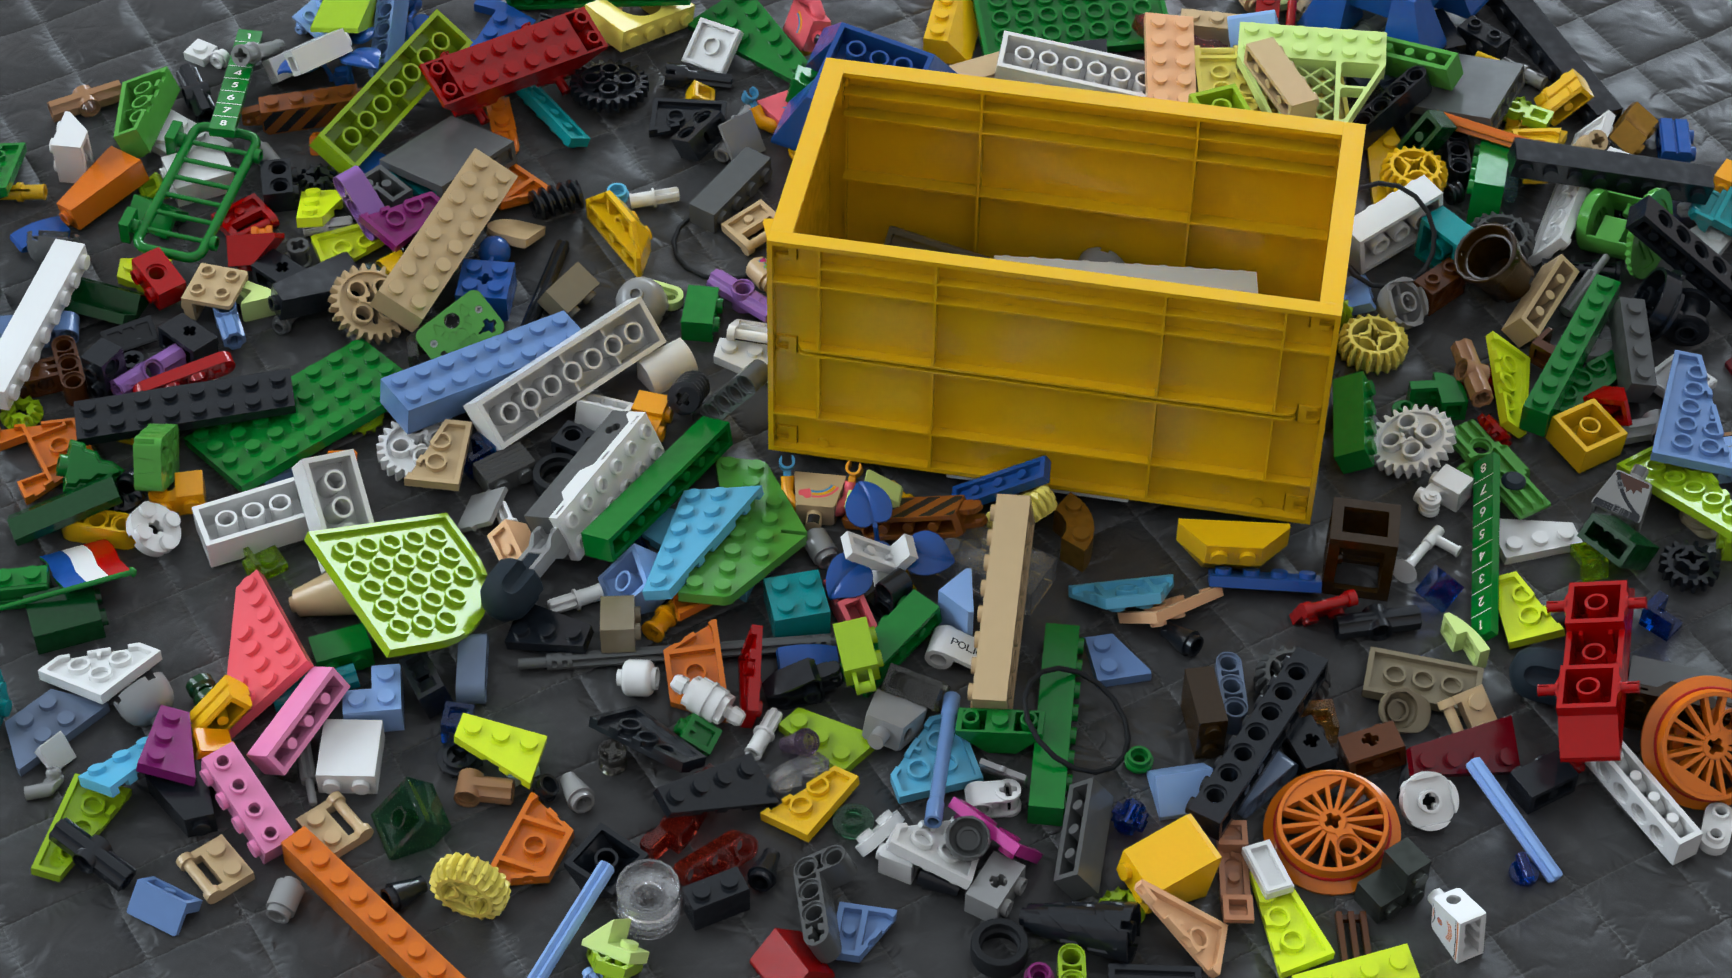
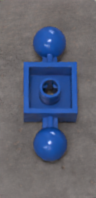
M493 235L485 238L480 243L478 248L480 260H463L455 292V301L467 292L477 290L483 295L502 321H509L517 287L515 262H508L511 256L509 243L504 238ZM485 321V328L482 330L481 333L486 332L488 330L492 333L494 329V322L489 323L488 321Z

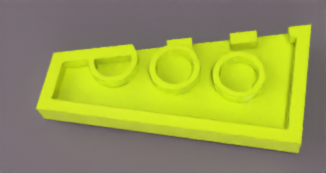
M1492 331L1486 335V343L1499 423L1507 432L1520 439L1527 434V431L1519 428L1523 405L1529 396L1531 358Z
M1406 943L1295 974L1291 978H1420Z

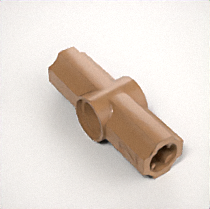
M116 80L93 88L89 85H80L74 89L71 95L49 101L47 105L53 122L61 121L65 111L71 112L73 116L81 114L84 117H93L102 107L118 103L122 87L120 81Z
M1463 338L1460 341H1455L1450 347L1456 362L1454 377L1456 380L1464 383L1473 406L1480 408L1484 405H1489L1494 399L1488 382L1490 376L1489 366L1480 362L1472 340Z

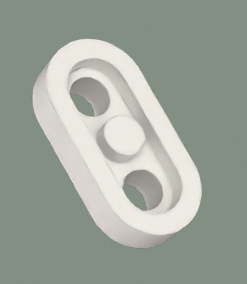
M1713 802L1705 809L1700 828L1703 836L1699 847L1706 854L1712 856L1722 855L1728 848L1732 834V808L1725 803Z
M889 809L886 810L875 820L878 825L873 830L868 828L856 838L858 844L855 846L856 850L862 857L868 855L892 833L896 824L904 822V817L898 810L891 812Z

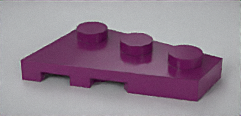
M430 191L406 199L403 204L391 208L388 205L380 208L379 212L370 215L368 212L359 215L358 222L396 253L413 240L441 198Z
M164 705L160 706L138 760L137 772L190 786L195 785L196 774L190 712Z

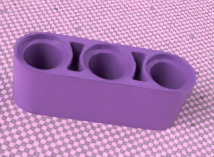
M355 165L333 177V184L365 236L369 240L374 241L377 237L358 222L359 215L367 212L369 215L379 212L380 208L385 206L363 171Z

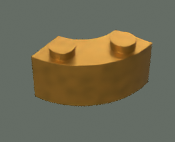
M1637 101L1633 102L1613 125V131L1608 138L1621 150L1639 155L1645 148L1643 143L1657 130L1655 125L1659 120Z
M1070 492L1054 510L1053 531L1061 537L1060 560L1083 572L1087 568L1092 556L1094 521L1088 507L1081 499Z

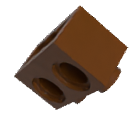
M1448 257L1415 279L1414 284L1417 288L1421 286L1425 291L1429 305L1428 316H1430L1463 294L1466 281L1457 274L1454 260Z

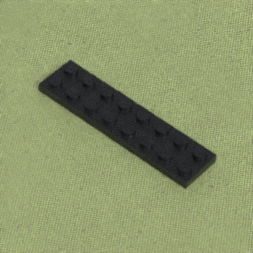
M290 368L74 401L77 441L83 442L88 446L133 439L150 423L177 424L179 431L293 414L296 413Z

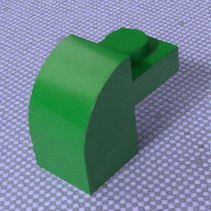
M1433 372L1432 380L1409 381L1406 400L1417 404L1418 407L1425 406L1426 404L1437 407L1439 413L1444 411L1447 418H1451V420H1465L1468 398L1464 386L1455 377L1446 373Z

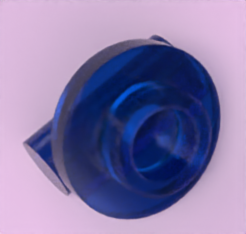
M1519 852L1515 855L1516 861L1510 865L1509 877L1515 884L1520 886L1534 885L1539 878V869L1533 862L1529 861L1526 852Z

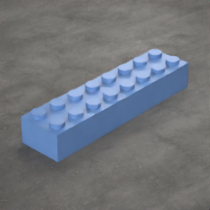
M563 310L381 378L380 403L407 435L442 422L445 419L465 413L463 405L574 335L581 328Z

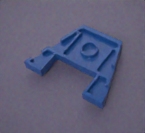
M476 0L474 2V11L491 15L492 17L476 40L470 39L473 42L471 46L519 30L525 23L530 22L533 25L536 20L501 0Z

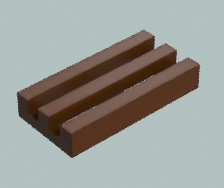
M1336 911L1334 918L1340 962L1348 960L1343 923H1348L1353 958L1360 957L1355 923H1359L1363 955L1372 953L1366 911H1360L1359 914H1354V911H1348L1346 915H1342V911Z

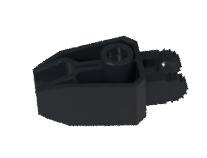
M805 658L774 671L762 683L768 706L789 710L821 703L826 698V691L835 689V687L838 688L843 684L844 677L840 673L841 665L834 660L816 665L814 659Z

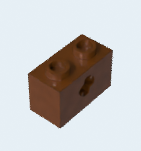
M1393 720L1338 737L1339 755L1347 772L1366 777L1407 764L1405 744Z

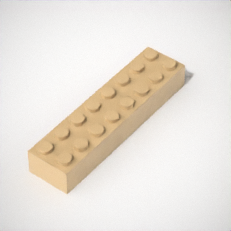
M475 148L377 291L370 306L414 334L509 192L518 175Z
M997 494L996 504H991L990 521H993L992 529L987 531V546H990L989 554L984 556V571L987 572L986 580L981 581L980 588L983 605H979L977 611L980 631H975L974 648H977V657H972L971 674H974L973 683L968 684L967 698L970 700V708L1013 709L1035 519L1031 496Z

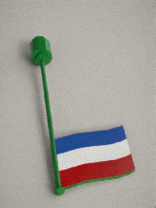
M106 539L40 556V560L50 567L55 582L62 589L0 605V611L130 575L134 578L137 575V570L134 567L128 568L119 559L114 546Z

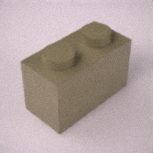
M576 262L544 292L537 303L550 315L564 310L572 319L581 310L578 306L582 302L587 305L597 295L594 290L600 283L579 262Z
M635 595L600 596L601 653L636 652V640H641V606H635Z

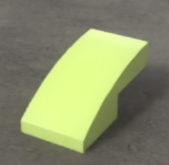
M1450 612L1445 613L1440 632L1452 652L1463 649L1473 666L1485 668L1490 653V648L1486 642L1466 622Z

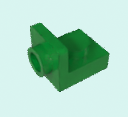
M695 713L685 718L681 717L673 729L675 734L706 757L711 754L723 731Z

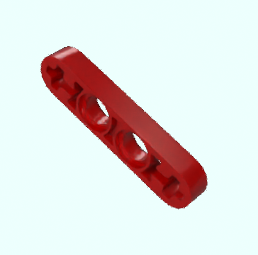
M220 351L142 380L133 386L132 392L214 380L231 373L235 369L236 364L230 352Z

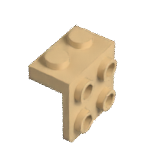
M201 263L181 297V307L184 309L185 315L197 321L205 306L224 310L231 309L249 278L248 272Z

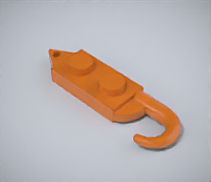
M502 96L499 97L496 103L486 106L487 116L490 119V130L495 134L514 141L517 154L520 144L509 97Z

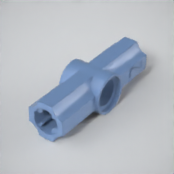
M236 302L229 310L212 307L216 327L219 329L224 347H229L231 350L241 348L242 344L246 342V336L238 315Z

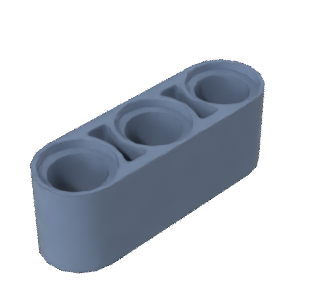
M488 633L470 634L458 642L456 704H486L489 661Z
M1222 652L1216 658L1215 674L1228 717L1227 734L1237 735L1241 731V724L1248 713L1242 661L1233 652Z
M1278 751L1237 814L1244 819L1251 816L1294 778L1299 765L1281 751Z

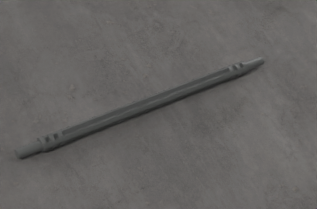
M830 633L762 638V655L776 654L778 647L789 645L822 644L837 646L835 636H831ZM745 640L720 641L722 658L739 657ZM670 645L636 647V652L601 653V650L587 651L586 654L549 653L546 654V657L518 659V669L547 668V671L620 666L628 659L651 660L653 663L665 662L663 650Z

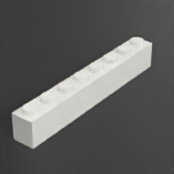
M55 239L1 336L0 409L9 411L14 401L18 400L24 382L29 380L32 367L35 362L39 361L44 345L50 341L52 330L55 325L59 324L61 314L64 308L69 305L72 293L75 288L79 287L84 271L88 270L90 256L87 255L85 244Z

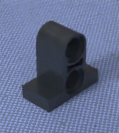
M895 569L875 585V590L865 597L871 612L880 619L884 615H889L896 608L899 600L913 590V582L908 573L903 569Z

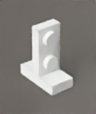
M846 531L840 537L845 558L851 562L869 567L873 573L874 586L895 569L901 568L905 571L918 559L913 536L905 533L891 546L850 531Z

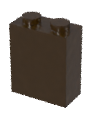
M1206 666L1185 669L1180 706L1194 759H1212L1219 755L1223 756L1228 717L1214 667Z

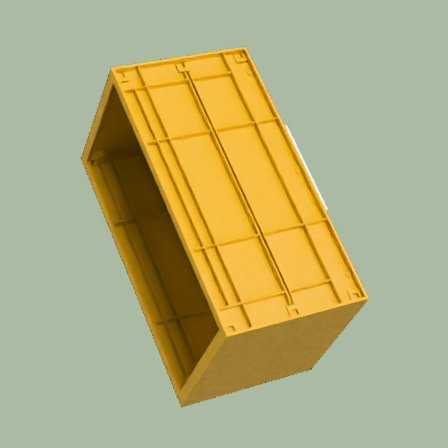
M826 57L766 240L768 449L946 474L948 478L973 480L1046 455L1051 460L1050 482L1044 485H1048L1050 490L1056 493L1069 494L1071 492L1077 496L1120 502L1135 500L1310 525L1343 310L1366 124ZM892 225L990 258L884 245L888 228ZM1101 247L1100 251L1107 253L1109 250L1113 251L1126 264L1140 263L1142 265H1167L1204 269L1218 268L1221 270L1257 272L1258 294L993 258L994 255H1010L1015 257L1078 260L1081 254L1088 248Z

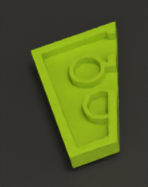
M800 707L796 708L778 724V729L782 734L829 769L835 765L850 772L876 750L869 746L867 739L863 738V730Z

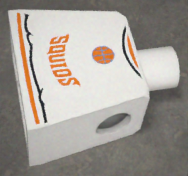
M1440 888L1431 891L1427 897L1428 902L1432 905L1431 926L1454 961L1458 964L1482 954L1484 950L1486 912L1460 888H1455L1446 893Z

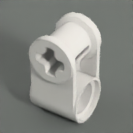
M1016 780L974 781L965 786V801L990 818H1010L1016 816L1021 811L1022 803L1019 798L1021 796V786ZM1006 787H1009V794H1006ZM1011 802V809H1008V803Z

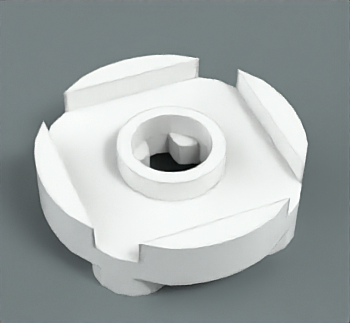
M144 501L129 514L126 521V532L128 536L132 535L136 542L134 546L140 552L151 557H160L172 551L179 544L181 539V528L179 525L181 519L176 512L170 511L161 504ZM149 525L155 526L158 533L154 534L153 529Z
M1422 771L1412 775L1401 784L1399 807L1401 814L1410 826L1425 831H1437L1446 827L1451 822L1449 820L1453 817L1454 813H1457L1459 795L1455 785L1442 774ZM1427 793L1429 796L1435 797V802L1431 803V809H1427V806L1423 805V799Z

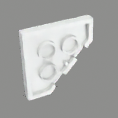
M138 642L128 644V649L111 652V647L89 650L87 651L88 656L71 658L70 654L58 655L38 670L39 679L104 704L162 660L161 650Z
M954 816L950 820L942 821V825L939 828L927 827L924 824V820H920L918 825L908 826L907 823H898L894 827L886 850L895 856L903 858L921 867L923 870L931 872L949 881L951 884L958 885L966 890L972 883L979 860L961 861L952 856L947 849L945 833L950 823L955 820Z

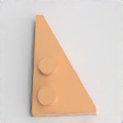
M1207 587L1200 589L1198 594L1186 599L1184 595L1164 599L1161 604H1154L1152 608L1143 609L1144 611L1124 610L1117 612L1119 623L1150 624L1152 628L1161 627L1167 624L1166 620L1185 617V612L1224 596L1222 587Z
M1143 879L1135 883L1134 890L1198 965L1201 966L1204 972L1210 978L1219 976L1228 925Z

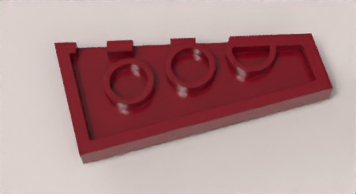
M1512 715L1406 749L1410 777L1422 771L1437 772L1445 777L1472 776L1467 770L1466 764L1476 757H1480L1493 775H1509L1514 768L1520 765Z

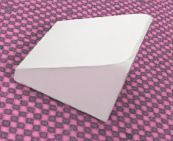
M61 731L40 745L34 752L46 768L58 766L62 769L76 758L73 749Z

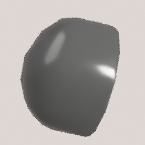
M974 816L957 817L946 830V847L952 856L961 861L977 860L985 854L990 846V830L983 820Z

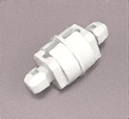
M675 675L670 683L672 690L679 695L684 694L680 704L686 706L688 711L697 714L710 723L713 722L718 725L726 718V722L734 726H740L746 717L744 710L738 706H732L736 697L730 694L729 690L720 686V683L713 682L707 677L697 676L690 682V678L686 676Z

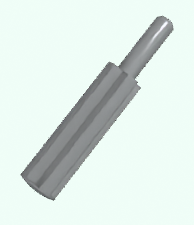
M1603 254L1594 268L1586 271L1559 307V311L1564 316H1573L1594 277L1600 273L1610 259L1608 254Z
M309 742L297 758L301 784L306 786L308 803L310 806H316L318 803L315 791V784L317 783L316 771Z

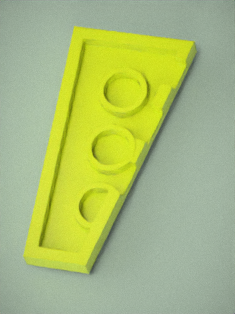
M1250 871V883L1279 978H1286L1333 960L1335 951L1296 890L1294 889L1292 893L1265 900Z

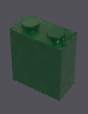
M1592 513L1577 535L1620 568L1645 571L1660 549L1616 516Z
M58 586L46 589L43 591L23 595V598L25 599L33 597L36 595L44 594L62 588ZM93 586L25 604L38 655L106 637L104 626L109 625L105 608L99 610L98 605L103 604L99 588L93 589Z

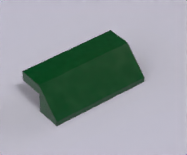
M81 277L79 287L75 288L71 295L70 303L64 310L121 325L139 319L149 301L144 293Z
M110 473L9 515L7 522L17 546H21L123 502L113 474Z

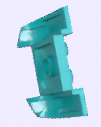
M1730 186L1728 191L1723 189L1721 193L1713 190L1706 205L1691 203L1688 216L1696 222L1698 228L1704 233L1709 226H1712L1732 237V186Z

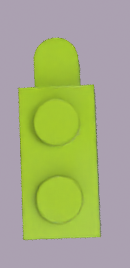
M866 616L834 623L835 639L847 686L854 685L857 695L877 691L875 680L881 679L879 667H884L881 651L874 650L873 644L878 643L875 627L868 626Z

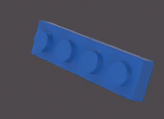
M1044 455L952 487V495H965L966 500H981L982 505L996 501L997 494L1014 495L1050 482L1051 460Z
M1216 566L1215 569H1208L1209 587L1309 593L1322 592L1321 577L1313 571L1302 570L1299 571V574H1291L1284 569L1260 572V569L1254 567H1245L1243 571L1232 570L1229 566Z

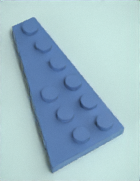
M1675 350L1650 460L1732 477V462L1729 459L1730 452L1728 445H1725L1723 427L1716 404L1712 400L1713 393L1712 389L1708 386V375L1702 355Z

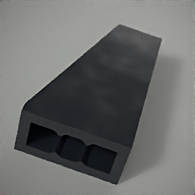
M342 252L272 284L271 296L268 297L269 308L275 312L280 321L329 311L331 303L328 302V298L331 295L329 291L332 285H335L336 278L341 277L344 270L349 272L353 265L358 271L359 268L348 252ZM351 291L353 295L360 296L358 292Z

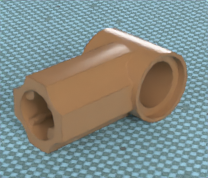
M465 768L459 772L453 799L458 805L463 807H475L479 802L511 805L515 796V779L484 776L477 769Z

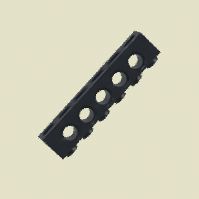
M1650 195L1630 206L1625 228L1674 270L1680 269L1686 273L1685 279L1698 290L1703 291L1714 304L1732 318V266Z

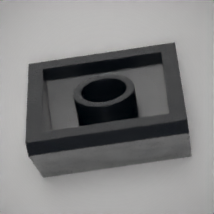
M600 822L564 862V867L582 890L601 860L610 863L614 868V873L598 898H612L645 862L649 854Z

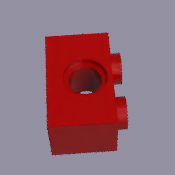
M160 247L132 259L130 275L136 285L140 284L146 299L150 303L153 302L159 311L181 301V297L186 290V281Z

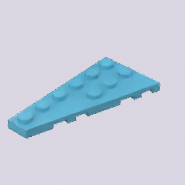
M762 485L684 490L642 593L645 601L672 599L685 585L692 569L700 567L705 562L704 556L708 551L714 552L736 527L735 521L741 514L746 515L751 510L750 504L753 500H760L764 495Z

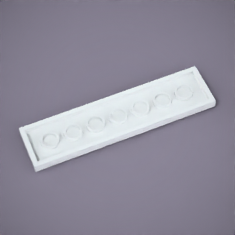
M1610 110L1606 111L1575 133L1571 145H1574L1578 138L1588 135L1593 130H1601L1608 137L1613 131L1612 125L1616 116ZM1556 183L1535 237L1536 243L1533 254L1528 258V262L1532 266L1541 263L1542 258L1550 259L1558 250L1563 251L1570 245L1572 241L1570 237L1576 228V221L1582 203L1590 193L1589 188Z

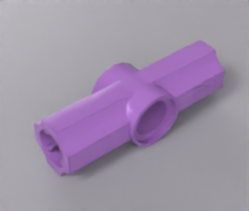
M717 268L711 272L706 285L719 287L720 296L732 303L734 311L743 314L750 313L764 323H767V297L755 290L752 281L748 279L738 280Z
M175 343L147 360L136 364L132 369L110 381V389L113 395L132 393V388L135 384L150 378L146 373V367L150 370L151 377L186 364V354Z

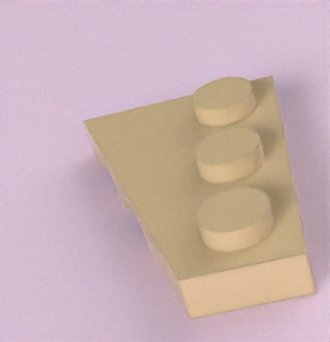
M445 419L430 440L428 449L416 460V466L412 472H408L405 476L404 486L459 491L473 430L472 422Z

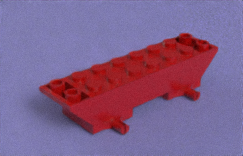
M581 7L533 25L530 22L525 23L519 30L451 54L449 51L443 52L439 58L420 64L419 68L443 108L451 110L454 117L464 114H475L480 125H484L490 119L483 109L488 105L496 103L499 97L532 85L540 87L546 84H556L562 95L568 94L570 88L564 79L571 74H575L576 69H580L607 49L608 44L585 7Z
M1627 580L1569 583L1568 594L1564 600L1547 601L1546 603L1547 613L1564 612L1566 616L1563 665H1560L1559 677L1555 684H1537L1538 697L1556 696L1557 699L1556 711L1558 716L1561 762L1621 761L1626 693H1640L1641 691L1640 681H1628L1634 609H1647V597H1635V589L1628 587Z

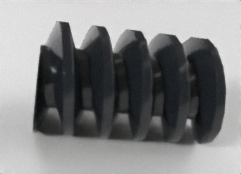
M569 179L565 184L559 182L556 188L553 185L547 186V191L542 187L538 189L537 193L533 190L528 192V201L534 218H537V214H539L543 220H546V212L548 211L552 217H556V209H559L561 214H565V206H568L571 212L575 211V203L581 209L584 208V196L577 180L574 182L572 179Z
M691 370L685 372L676 380L667 394L668 405L672 411L680 415H689L696 411L710 392V383L705 374Z

